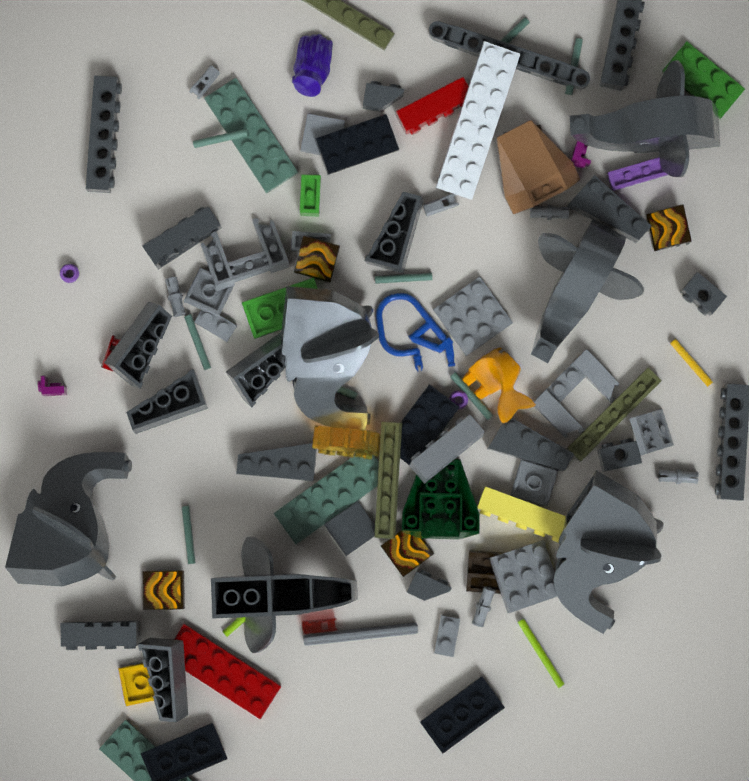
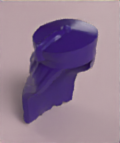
M321 34L306 35L300 38L293 68L295 76L292 77V83L295 89L300 94L308 97H315L320 93L321 86L330 73L333 42L326 37H322Z

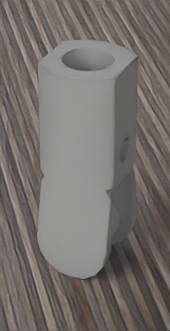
M210 65L189 92L196 94L197 98L200 99L220 75V72ZM200 83L205 86L202 90L198 87Z
M450 194L423 204L426 216L428 217L458 206L459 203H456L455 200L456 195ZM448 200L449 205L444 207L442 201Z

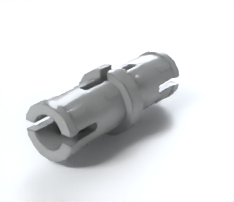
M552 205L534 206L530 208V218H547V220L552 218L569 219V207H553Z
M177 277L165 279L169 294L168 301L171 302L173 316L185 315L182 303L183 294L180 293Z
M676 469V471L659 470V475L667 476H658L659 482H676V484H698L697 478L690 477H699L698 471H681V469Z
M483 587L481 598L476 603L477 609L472 621L473 625L484 627L487 613L491 610L490 604L495 593L494 589Z

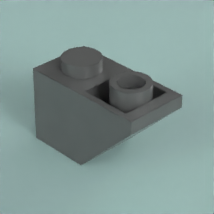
M377 81L366 83L363 109L382 112L403 97L404 89L396 84L384 86L381 82Z
M421 570L420 573L416 571L407 593L426 601L450 592L452 588L448 586L450 582L441 578L436 581L431 578L432 574Z

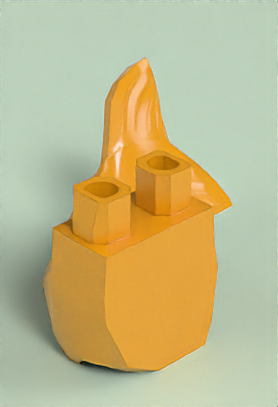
M499 347L477 360L468 369L462 380L468 387L475 381L481 385L474 392L479 400L501 390L497 410L501 422L506 423L518 409L532 408L536 404L525 394L514 390L513 386L521 372V368L507 352L503 351L500 353L499 351L502 348Z

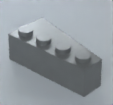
M148 302L104 364L127 383L141 389L144 375L149 371L150 361L153 355H156L157 345L160 339H163L172 315L160 305Z
M281 333L226 371L235 388L250 407L256 404L255 401L267 392L270 384L281 376L280 373L286 368L285 355L281 353Z
M192 369L188 374L178 378L171 385L161 389L157 394L149 399L147 398L126 413L133 432L137 434L206 410L208 407L196 372Z
M150 637L138 643L139 651L142 650L144 656L142 660L144 668L147 667L150 677L148 682L155 694L153 699L159 720L168 722L180 721L188 716L183 640Z

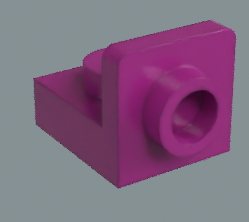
M578 140L576 141L571 161L576 167H589L591 160L581 157L585 156L588 145Z
M45 375L41 376V380H38V391L41 392V395H67V387L62 386V383H50V387H48Z

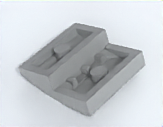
M663 409L630 418L641 455L674 445Z

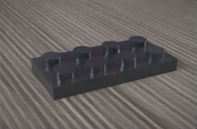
M387 114L315 138L327 175L399 151Z
M430 384L400 422L402 423L400 459L408 465L412 461V456L419 451L421 453L427 449L426 445L432 440H436L460 408Z
M481 676L422 719L420 723L443 754L505 707Z
M213 723L140 754L151 781H178L228 759Z

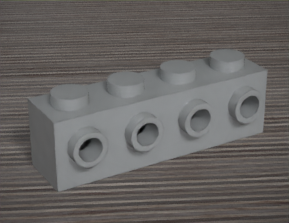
M468 415L466 418L464 416L459 418L455 422V427L451 430L447 428L440 434L441 438L439 440H432L426 445L427 449L421 453L419 451L412 456L410 467L424 484L483 437L485 431L471 415Z

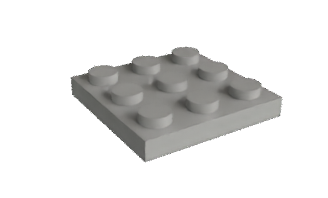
M478 277L433 309L465 356H468L513 324L481 277Z
M544 540L490 558L507 613L557 597L554 587L555 572Z

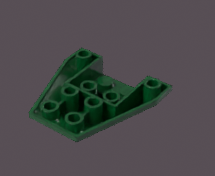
M454 459L425 484L416 474L402 511L403 533L420 539H463L480 533V514L461 459Z

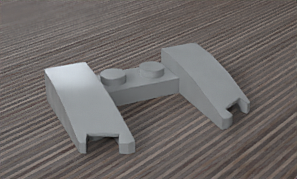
M257 218L252 219L263 251L229 263L216 231L211 234L214 239L207 246L203 242L201 243L216 291L234 286L237 281L268 271L274 273L289 268V261L273 220H270V226L258 224L259 219Z
M587 349L534 401L536 404L534 407L565 438L568 437V432L578 429V432L581 433L585 430L560 404L584 378L610 403L615 399V397L611 396L614 386H619L616 379Z

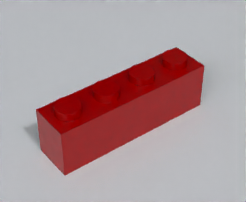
M464 77L397 110L396 117L405 134L411 133V135H414L421 131V127L424 125L431 126L438 122V118L442 116L445 118L455 113L454 110L462 108L469 87Z

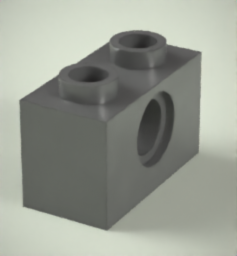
M698 272L694 274L680 291L683 294L682 297L687 302H693L698 306L699 312L709 316L717 310L727 297ZM699 291H704L707 294L706 300L699 299Z
M629 438L620 440V445L613 446V442L601 445L602 449H598L602 472L641 464L642 459L637 442H632V439ZM617 449L624 452L622 460H618L615 457Z

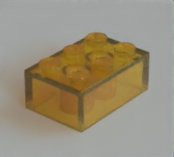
M315 425L312 449H317L319 454L329 456L339 455L354 458L355 454V457L372 460V456L379 457L381 434L370 430Z

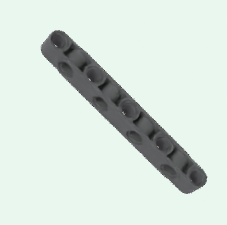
M435 21L429 26L430 38L448 47L479 57L483 42L485 41L520 53L516 70L561 85L572 86L576 89H585L590 82V74L587 71L574 67L571 64L440 21ZM435 27H440L443 32L441 35L436 36L432 33V30ZM469 40H477L478 46L471 48L468 45ZM547 63L550 66V70L543 72L540 69V65ZM583 75L586 78V83L579 84L576 81V77Z

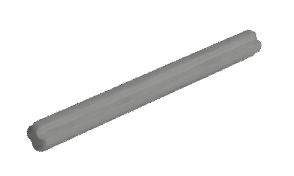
M406 623L305 634L303 640L305 646L411 635L418 633L417 623Z

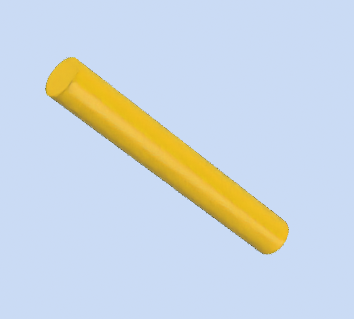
M674 339L670 343L671 346L707 387L711 385L713 381L682 345Z

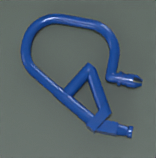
M395 293L385 297L379 303L376 310V323L379 341L385 351L398 357L414 355L415 369L419 372L417 366H421L422 371L423 357L420 354L419 348L397 350L392 348L385 338L382 318L385 306L394 300H406L416 308L425 320L422 326L408 336L413 343L438 353H442L445 350L448 367L456 366L454 363L453 341L445 335L416 298L406 293ZM431 328L442 343L439 345L420 336Z

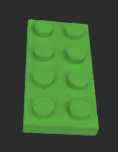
M687 41L662 70L664 73L672 61H679L684 68L685 91L691 96L712 100L718 108L719 119L724 116L745 90L744 87Z
M314 277L291 285V287L318 289ZM286 287L242 302L254 339L282 330Z

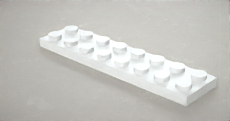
M485 41L483 42L435 188L472 200L520 53Z

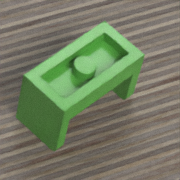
M321 175L301 176L300 216L319 217Z

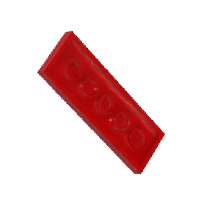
M183 624L174 640H183L185 671L261 719L280 690L281 685L191 627Z

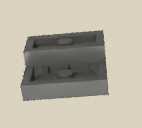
M358 501L324 524L345 556L375 536V525Z

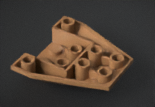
M532 120L496 137L504 197L513 214L532 208L562 193L581 180L573 162Z

